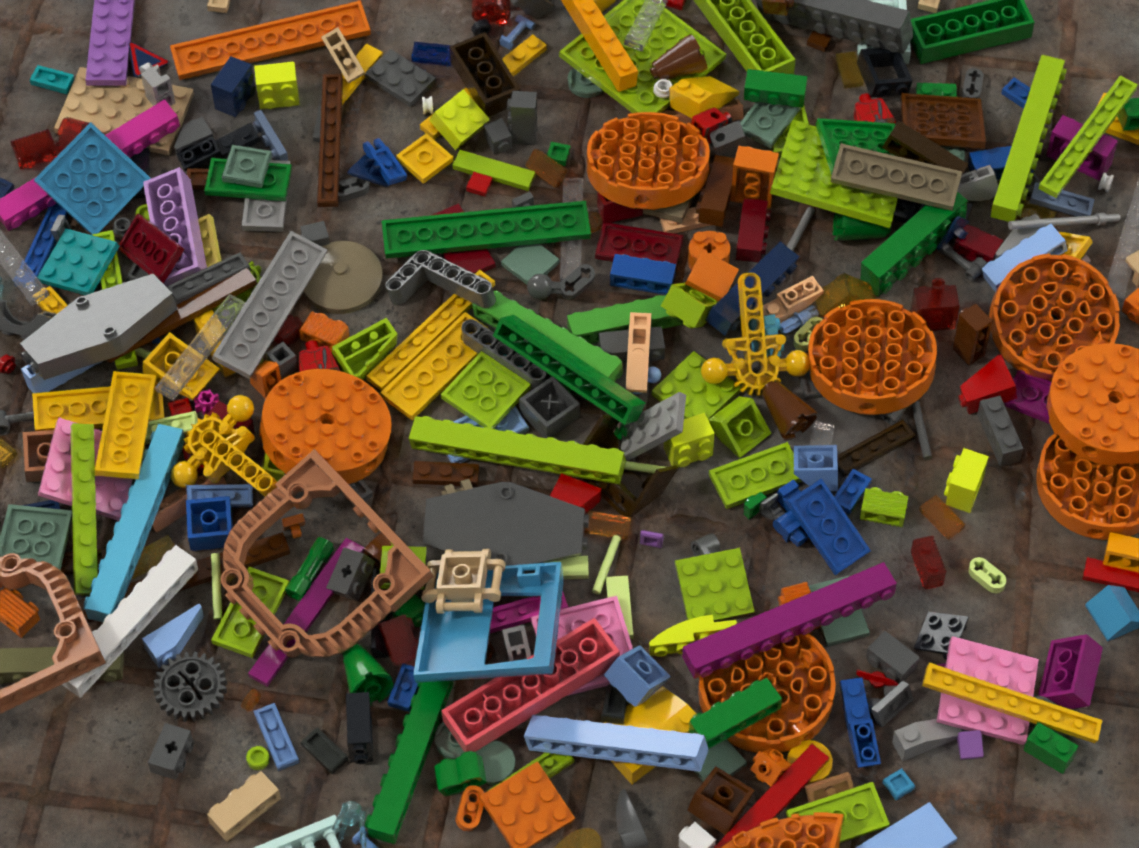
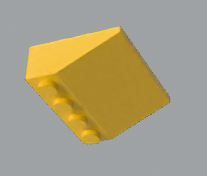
M661 686L649 699L636 707L631 703L627 705L624 724H611L690 733L689 721L696 712L686 702ZM611 761L631 784H634L656 767Z

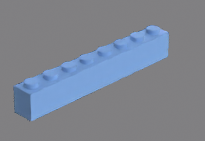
M532 715L524 734L530 751L701 772L708 753L705 736L697 733L690 734L630 725L598 723L588 720L555 718L546 715Z

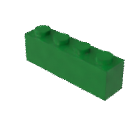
M768 678L762 681L756 680L750 684L749 688L742 692L737 691L724 702L715 703L711 706L710 710L703 714L702 712L695 714L689 721V732L691 734L704 735L709 750L781 709L782 698Z

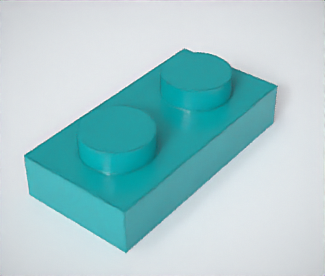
M37 65L30 78V84L68 94L75 77L74 74Z

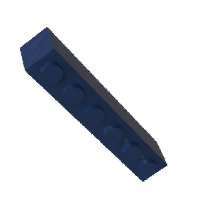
M781 241L748 272L755 273L760 277L762 302L765 296L768 298L774 292L776 285L780 286L785 281L787 274L792 275L798 267L796 262L800 256ZM748 276L745 279V285L751 288L754 281L752 277ZM738 283L712 307L706 318V321L723 335H726L730 330L734 332L741 324ZM749 298L746 303L750 310L755 307V300L753 298Z

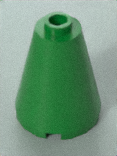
M835 213L833 235L836 237L834 240L848 241L885 238L891 232L892 223L890 228Z
M356 644L343 652L342 657L349 693L369 692L371 705V702L377 699L379 702L384 700L393 689L391 675L361 645Z

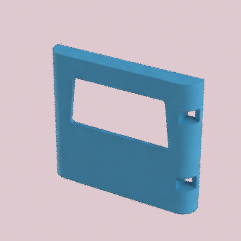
M562 563L505 566V571L502 572L501 596H541L534 657L530 659L485 664L494 602L483 599L482 613H474V611H446L444 614H437V600H434L432 603L425 602L413 674L415 682L553 674L563 591ZM488 570L485 588H491L493 570ZM535 570V573L525 574L524 572ZM437 573L434 589H436L439 573Z

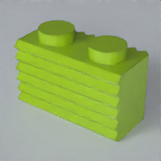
M877 487L865 488L860 519L903 527L908 496L899 491L890 493L884 492Z

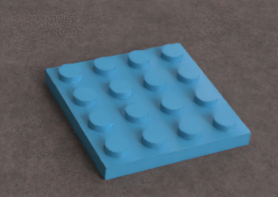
M90 122L34 179V182L85 230L93 235L100 233L144 187L143 182L151 178Z

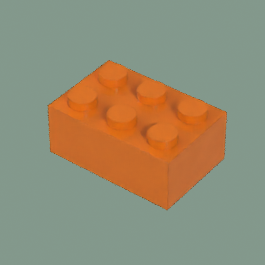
M738 145L733 164L732 202L743 204L744 198L768 201V209H771L774 195L770 194L778 168L779 153Z

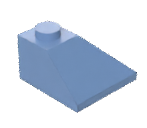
M837 445L794 446V475L808 486L822 478L830 491H838Z

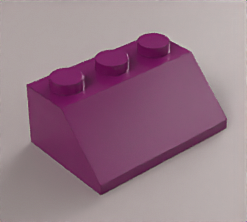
M1088 634L1051 640L1038 696L1046 697L1058 706L1070 709L1090 706L1103 647Z

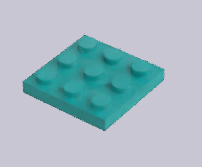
M65 229L39 273L37 280L42 284L78 294H91L95 291L120 246L115 241Z

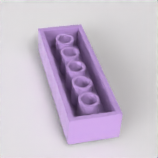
M179 167L143 182L150 222L185 249L164 283L165 286H169L207 268L191 179Z

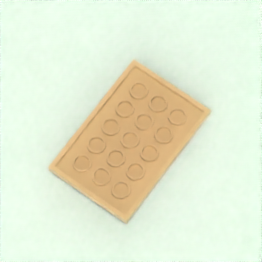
M80 67L54 130L57 134L77 137L91 122L106 135L148 110L153 105L146 98L142 79L127 76L126 86H86L87 68ZM172 85L176 103L170 107L177 114L180 127L175 132L162 137L157 143L146 147L149 148L150 152L170 156L194 96V90L191 88Z

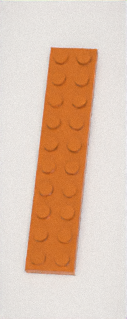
M360 0L170 45V50L179 80L220 71L230 56L247 63H254L326 46L321 37L337 27L346 41L371 35V30Z

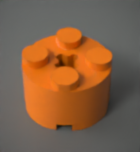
M699 231L694 234L689 243L688 265L691 271L702 250L729 263L730 244L724 233Z

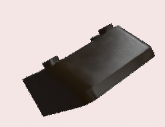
M609 414L600 416L583 445L594 444L600 448H617L620 450L621 441L613 432L619 421ZM675 465L656 469L654 474L648 476L644 482L632 470L626 469L623 471L620 485L591 479L585 480L589 484L601 488V496L620 515L629 517L637 514L659 497L679 468Z

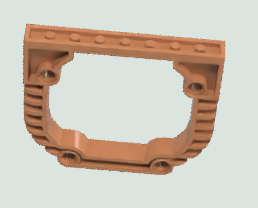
M314 449L275 484L276 488L271 493H268L262 501L258 502L253 509L249 510L243 518L239 519L232 530H230L223 551L225 571L220 579L221 584L228 592L225 596L233 605L238 603L242 607L239 611L247 620L252 618L256 622L253 627L262 636L265 633L270 638L268 643L276 652L280 649L286 656L292 658L300 654L309 657L327 658L341 654L353 647L391 611L395 612L434 576L430 569ZM304 492L301 498L295 499L297 493ZM341 492L355 506L352 508L353 511L360 518L365 517L369 521L367 523L368 527L375 534L379 531L393 547L388 551L385 573H380L373 580L375 591L334 628L325 633L307 635L298 625L290 623L283 625L252 592L254 586L253 578L245 568L244 563L248 550L256 539L291 508L305 509L312 503L313 498L335 497ZM238 578V582L235 585H229L232 579ZM391 583L389 589L381 590L383 584ZM296 640L293 647L286 648L288 641Z
M15 553L0 557V588L19 589L26 585L34 584L45 589L50 595L60 622L54 628V635L59 644L52 656L54 665L27 678H23L6 688L0 689V714L106 663L64 573L48 562H37L31 558L21 559Z

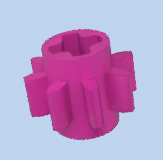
M211 389L201 391L198 398L194 399L196 412H202L203 415L208 414L220 400L218 393L213 394Z

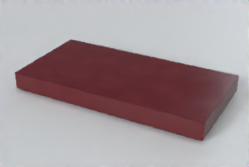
M458 203L432 215L462 213L464 211ZM487 249L441 253L445 260L474 274L479 270L486 272L496 267V263Z
M139 213L123 236L118 248L149 275L154 274L163 284L185 250Z
M603 223L595 252V259L613 262L615 254H626L631 257L648 258L661 262L668 261L676 264L677 270L684 235Z

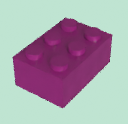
M1062 115L1051 133L1046 156L1057 161L1083 124ZM1104 134L1077 171L1101 181L1103 173H1107L1112 165L1118 140Z

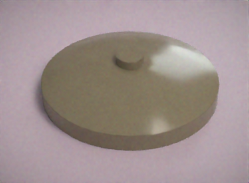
M335 241L321 246L327 249V254L303 291V295L308 302L317 309L332 314L352 313L369 305L379 294L383 283L382 267L377 256L367 247L351 241Z

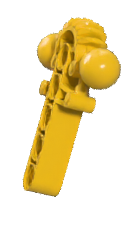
M755 273L742 274L738 279L742 337L728 338L722 342V346L727 349L733 360L731 363L725 364L719 358H709L703 363L701 374L706 382L715 385L724 381L726 376H735L737 381L733 385L734 387L741 385L740 392H745L748 388V395H752L755 390L756 396H760L761 389L764 391L763 387L768 382L779 381L781 383V380L777 378L779 371H787L794 377L804 376L810 369L809 356L802 350L791 351L786 358L782 359L777 356L781 346L786 342V337L782 334L765 335L760 277ZM748 276L752 277L754 281L751 288L745 285V279ZM749 298L755 300V307L751 310L746 305ZM751 319L757 322V327L753 331L748 327ZM753 340H756L759 344L756 352L750 349V343ZM766 349H774L773 354L767 356ZM737 350L743 351L744 359L738 358ZM757 361L761 367L759 372L754 373L752 371V364Z
M237 395L228 402V414L223 420L220 419L217 413L213 412L211 416L205 414L204 419L197 418L198 423L191 424V431H186L189 437L184 438L186 443L184 449L187 453L193 455L188 461L178 462L171 469L170 478L176 486L186 488L187 485L195 484L198 478L197 468L203 464V474L213 483H218L221 477L231 469L264 497L276 488L275 484L278 481L244 454L248 445L254 441L255 436L245 426L237 429L233 428L237 422L247 421L254 413L252 400L247 396Z

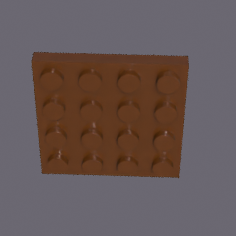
M901 93L902 123L937 145L952 148L969 147L971 149H985L986 138L981 99Z

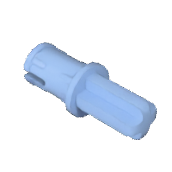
M810 305L799 313L795 312L794 316L780 323V332L786 335L798 327L801 328L810 318L818 317L819 314L815 306Z

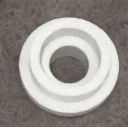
M660 79L655 83L653 92L660 98L670 97L669 88L672 84L667 79Z

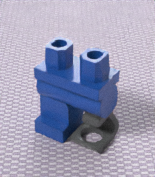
M793 479L778 489V493L761 502L759 511L763 517L774 520L773 527L783 536L786 543L791 540L799 547L807 541L808 537L804 534V529L785 503L800 493L799 486ZM777 501L786 510V513L780 507L778 508Z

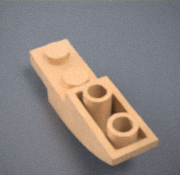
M811 276L777 293L776 299L763 305V316L775 314V317L779 318L780 323L794 316L795 312L799 313L810 306L824 293V290L816 279Z
M630 312L626 390L629 392L647 393L651 313Z

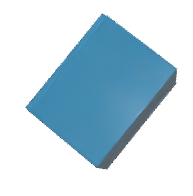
M1108 585L1085 604L1107 642L1139 628V610L1124 587Z

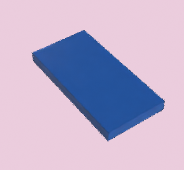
M822 478L785 502L834 575L871 551Z

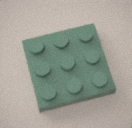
M8 504L0 535V557L15 553L21 559L31 558L37 562L45 561L61 570L72 525V511Z

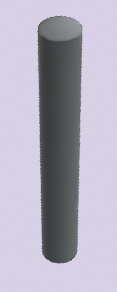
M916 401L911 406L923 459L930 460L932 455L920 402Z

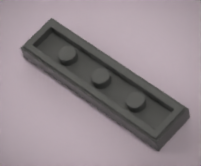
M237 253L166 287L172 292L177 305L245 268H248L249 271L251 269L243 255Z

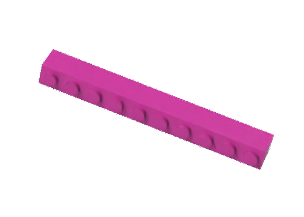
M164 99L105 136L130 158L134 154L142 152L149 145L157 143L167 134L175 132L180 127V122L177 114ZM32 179L0 199V220L6 229L10 231L13 228L19 227L29 218L37 216L44 209L55 205L56 202Z

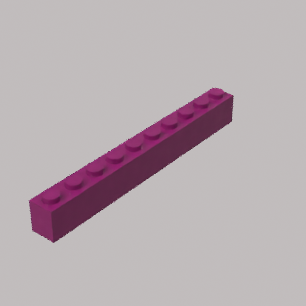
M880 563L683 646L682 658L694 679L707 677L719 668H728L734 662L741 659L747 660L759 651H768L778 643H787L795 636L808 634L818 626H827L835 619L848 617L858 609H867L877 601L888 600L895 594L897 583L885 563Z

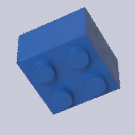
M230 496L186 500L187 534L190 550L224 548L229 532L233 528V510Z

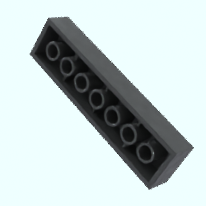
M756 0L758 10L766 20L790 24L801 29L813 30L820 34L824 33L836 38L848 39L855 43H863L891 52L904 54L913 37L910 12L908 10L869 0H794L793 7L789 8L787 16L764 13L762 1Z

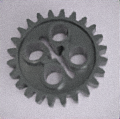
M196 651L192 657H189L188 652H185L184 658L176 654V661L169 658V666L162 664L163 672H156L158 679L153 681L155 685L153 689L154 695H157L155 697L156 702L160 703L161 710L166 709L167 716L174 713L175 720L183 716V720L186 722L188 716H191L193 722H195L197 715L205 719V712L212 715V707L219 709L218 701L225 700L223 695L227 693L225 686L227 685V679L224 678L225 672L221 670L220 663L215 664L213 657L207 660L205 653L200 658ZM192 670H197L195 674H188ZM179 673H182L184 675L186 681L189 684L188 686H186L184 678L181 677ZM173 683H179L176 687H170ZM205 686H211L208 690H202ZM193 687L195 688L196 694L199 695V697L202 698V700H199L196 697L194 691L192 690ZM186 699H193L189 703H183Z

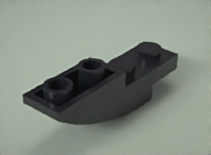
M251 122L217 140L212 136L178 153L177 156L184 171H187V168L206 169L210 166L211 158L228 159L232 145L250 147L261 140Z

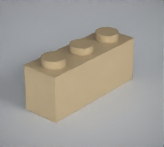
M262 771L256 775H251L243 786L232 790L223 802L212 806L207 814L209 823L228 842L281 799L279 789Z

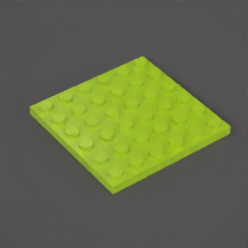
M623 0L604 15L638 70L635 87L618 92L582 34L559 51L561 59L632 113H661L670 106V97L660 98L653 92L654 85L658 79L654 80L650 73L651 63L685 36L691 34L694 36L701 48L699 49L701 55L705 57L708 69L701 73L669 79L672 86L684 78L705 77L723 62L727 55L655 0Z
M792 120L770 194L890 228L898 198L831 183L832 175L817 128L802 121Z

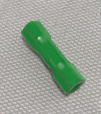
M317 537L309 550L307 558L285 589L286 594L290 598L301 601L321 566L327 561L334 550L333 544L329 540Z

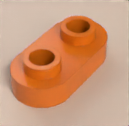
M472 785L467 787L461 795L456 814V824L463 831L474 830L480 822L484 806L479 800V796L484 794V791L478 786ZM469 797L475 798L476 802H471ZM463 818H468L470 823H466Z

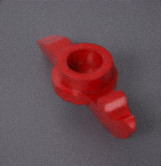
M860 670L856 672L857 676L869 680L870 684L875 688H880L883 685H898L895 680L886 678L883 673L878 671L872 674Z

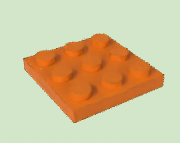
M538 761L479 796V800L511 848H531L575 820L574 815Z

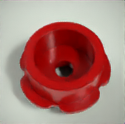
M5 354L0 358V373H11L16 367L15 357Z

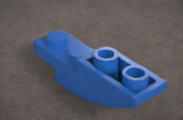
M863 678L841 680L839 685L843 700L842 708L857 767L881 765Z

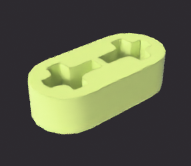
M810 318L795 333L793 345L797 350L808 351L812 326L815 327L816 324H819L823 320L822 318ZM807 337V342H799V339L804 340Z
M977 557L971 560L968 572L974 580L991 593H1000L1004 590L1006 577L1001 571L984 558ZM975 566H976L977 568L980 567V566H982V567H983V570H978V571H976V570H975ZM992 580H999L1000 583L992 584Z

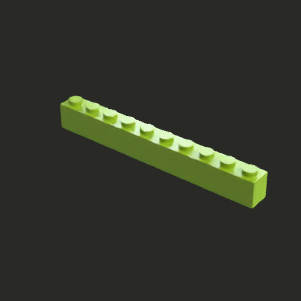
M1041 55L992 205L990 216L992 218L1009 222L1015 221L1017 215L1021 216L1024 204H1021V201H1026L1029 191L1026 186L1031 185L1034 173H1031V170H1036L1039 159L1036 158V155L1041 154L1043 147L1041 139L1045 140L1048 128L1045 126L1051 123L1053 113H1050L1051 109L1055 110L1058 99L1055 98V95H1060L1062 88L1060 80L1064 81L1067 69H1064L1065 60Z
M415 416L409 436L412 449L556 474L562 473L568 476L619 485L626 464L624 452L617 448L605 449L594 444L587 446L575 441H558L552 437L540 438L533 434H517L511 430L499 431L492 427H476L470 423L458 424L451 420H435L429 416Z

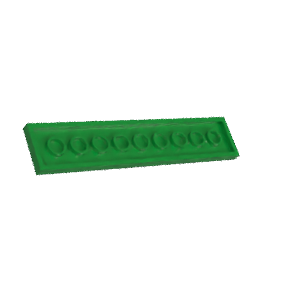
M586 201L382 220L385 259L413 256L421 250L439 254L591 239Z

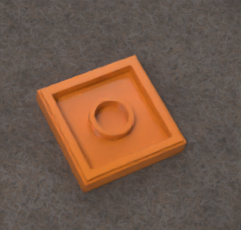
M702 250L685 284L720 301L728 293L739 269Z

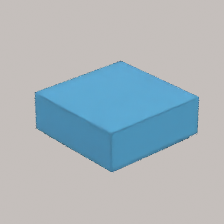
M902 768L883 779V784L895 800L915 789V785Z

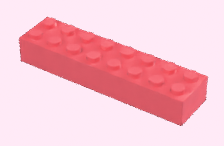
M594 617L557 640L553 674L494 678L441 710L443 722L464 752H476L530 719L532 715L538 714L605 673L620 656V651Z

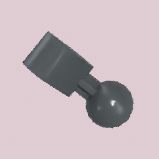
M582 264L563 279L562 282L552 281L545 274H535L528 280L527 291L533 298L539 300L549 297L550 294H561L563 298L573 300L594 282L595 271L592 266ZM582 272H583L584 274L589 273V278H588V279H587V277L581 278V277H582ZM566 286H573V292L570 290L566 292Z

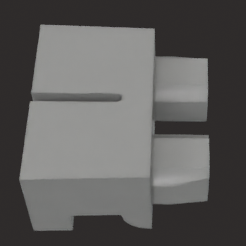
M148 62L140 66L139 70L145 95L150 103L154 106L165 99L170 106L175 104L171 79L167 74L161 76L159 65L153 67Z

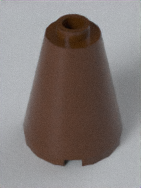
M692 34L685 36L651 63L650 73L654 80L674 79L701 73L708 69L705 57L699 51L701 48Z
M770 381L763 387L762 396L781 437L785 441L796 438L795 433L798 431L804 433L817 420L816 415L818 413L779 381Z

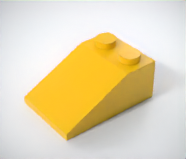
M711 76L684 78L669 88L670 108L692 118L713 107L719 110L740 95V91Z
M170 332L143 361L144 374L156 375V382H161L163 387L191 400L196 398L220 370L219 367Z

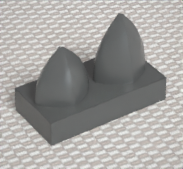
M902 681L897 686H884L885 697L883 699L867 698L869 712L873 714L875 723L880 727L885 726L914 700L910 686L906 682Z

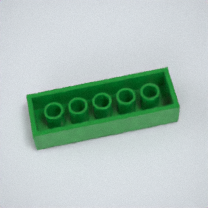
M988 0L911 19L913 37L910 42L920 64L1031 38L1035 22L1024 0Z
M957 191L953 211L930 205L924 206L861 262L860 282L877 297L882 293L886 294L889 292L897 280L900 281L907 275L908 270L912 267H917L926 254L930 255L934 252L957 216L965 219L967 199Z

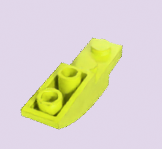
M712 614L678 623L658 634L649 642V655L663 657L672 653L682 654L683 646L737 624V621L714 622Z

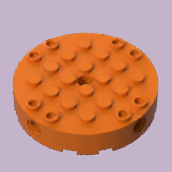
M656 112L630 113L627 118L618 119L616 117L603 124V128L592 134L587 145V175L592 186L602 196L631 209L657 210L675 206L694 197L706 184L709 175V144L707 139L701 136L698 128L689 122L685 124L679 121V117Z
M1050 253L1034 256L1015 266L997 288L989 313V317L993 320L991 334L1001 355L1015 369L1052 382L1058 366L1075 351L1095 344L1115 343L1120 327V309L1117 297L1113 294L1107 279L1096 268L1079 258L1065 254L1050 255ZM1051 314L1058 317L1059 320H1053Z
M880 299L852 301L847 306L842 308L836 307L824 315V319L815 325L809 339V374L814 386L821 395L842 409L867 415L892 413L915 403L929 389L936 370V339L933 332L927 327L926 321L916 312L911 313L904 309L901 304Z
M1115 343L1087 346L1069 355L1055 371L1047 398L1049 423L1054 433L1059 435L1065 442L1064 445L1080 457L1109 466L1139 463V349Z
M310 369L294 373L282 379L271 389L263 405L259 430L265 453L271 462L285 474L315 449L349 485L369 476L381 464L388 447L392 424L390 412L385 401L368 383L351 374L337 370Z
M1054 433L1049 437L1041 452L1036 483L1040 499L1050 515L1067 529L1093 539L1108 540L1110 532L1126 536L1139 533V463L1129 465V463L1117 464L1116 466L1098 464L1072 452L1064 445L1065 442L1059 435Z
M809 633L797 635L787 643H778L768 651H759L747 660H738L728 668H719L707 677H699L698 697L703 713L710 710L711 706L715 703L728 700L733 693L737 691L742 692L749 688L750 684L756 680L762 681L768 678L782 698L781 709L727 739L732 745L754 753L765 751L769 748L783 753L801 745L800 742L813 739L824 727L830 716L836 687L834 667L823 646Z

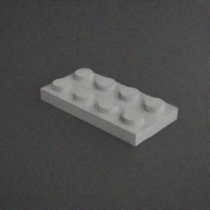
M270 161V163L291 164L290 161ZM245 198L242 230L283 232L287 198L286 202Z
M681 392L674 394L643 411L638 421L624 426L628 432L626 437L622 435L620 449L624 452L626 461L683 432L685 394Z

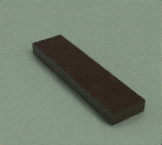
M901 420L838 454V471L845 477L850 474L852 469L857 471L915 439V434L906 422Z

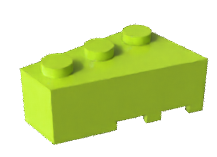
M384 318L332 346V355L340 371L364 380L366 375L397 345V332L388 319Z

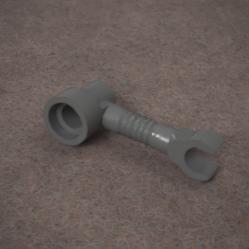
M949 243L942 249H937L940 254L950 257L967 270L964 274L968 280L974 281L979 275H983L982 268L987 264L984 259L977 257L970 263L955 252Z
M0 410V436L7 435L10 432L11 423L34 420V411L7 415L5 411Z

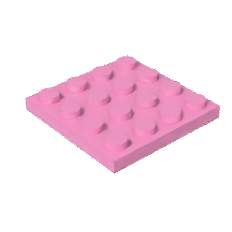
M58 418L38 496L72 506L70 426L75 422ZM94 429L95 466L102 431ZM95 476L96 514L120 521L121 509L123 504L128 501V492L133 479Z
M617 596L560 609L557 640L595 617L620 651V656L633 649ZM539 615L531 617L535 636L537 635ZM605 673L569 695L605 687L610 683L604 676Z
M952 636L949 642L945 668L1033 697L1039 659ZM941 693L937 723L968 731L980 730L983 735L1021 745L1026 743L1029 721Z

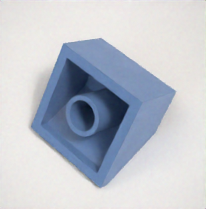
M640 645L619 656L604 674L609 683L617 688L634 707L649 699L671 678Z

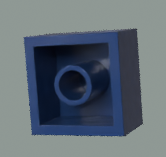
M230 56L211 83L216 110L233 117H237L239 112L244 110L246 102L256 91L252 64Z

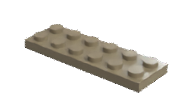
M840 144L830 182L953 211L962 171Z

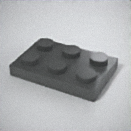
M391 49L365 74V79L409 107H412L436 83L434 76Z

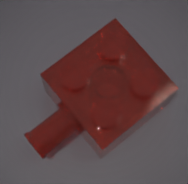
M935 278L932 281V287L922 286L913 290L910 312H916L926 321L930 331L956 328L960 308L956 285H945V281L941 278Z

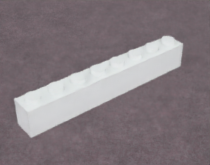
M176 545L171 551L168 550L163 555L159 564L149 570L147 577L142 582H138L133 588V592L127 598H123L118 608L112 614L107 615L103 624L92 632L106 663L62 685L81 698L198 571L196 559Z

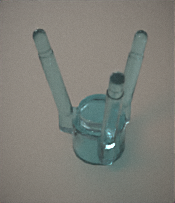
M348 801L343 803L341 811L332 827V830L336 831L342 820L343 823L337 839L340 847L347 825L353 826L359 821L361 846L366 848L364 822L366 812L361 811L362 807L357 802Z

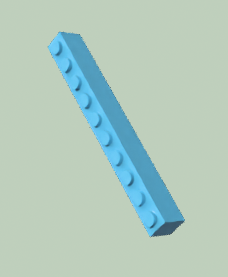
M158 424L156 431L151 433L150 446L148 449H145L139 479H136L134 485H131L129 488V498L127 503H124L122 506L121 519L114 526L113 539L107 543V554L105 559L100 561L99 574L97 578L93 579L91 594L84 601V610L88 619L103 622L107 615L112 614L118 608L120 601L124 598L170 482L171 469L177 463L184 446L185 436L183 429Z

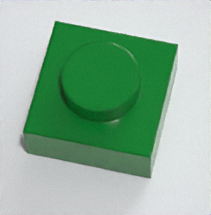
M551 142L546 162L566 166L571 145Z
M762 492L748 497L744 503L743 514L749 520L760 512V503L766 500L767 497Z

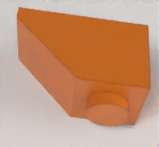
M265 360L257 366L250 378V384L265 399L271 389L281 381L279 365L276 362Z

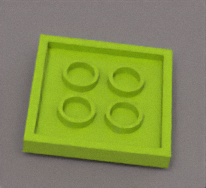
M481 351L442 392L441 399L482 427L495 428L515 407L519 399L531 389V384Z
M693 351L652 390V396L662 402L681 392L686 395L684 419L705 413L709 420L740 393L741 386L734 387L735 381L726 376L724 381L716 385L706 382L701 374V367L706 360Z
M740 548L675 560L687 620L713 614L714 621L754 613Z

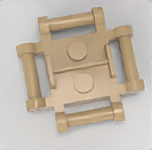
M446 549L445 554H442L441 560H432L427 563V567L434 577L426 583L421 599L426 603H432L434 600H437V614H444L446 611H474V613H482L483 599L497 602L501 598L500 584L506 563L501 559H491L490 549L456 552L453 549ZM488 570H493L491 588H485ZM437 573H439L436 589H434Z

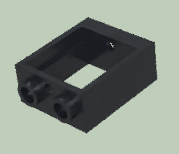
M882 48L861 49L857 66L871 98L901 96V93H909L913 80L901 53L891 52ZM893 66L898 78L879 80L874 67Z
M369 692L346 693L347 745L350 763L362 765L373 762L372 711Z

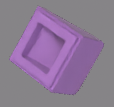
M641 530L640 544L662 548L664 534Z
M981 731L959 732L957 744L960 760L983 758Z

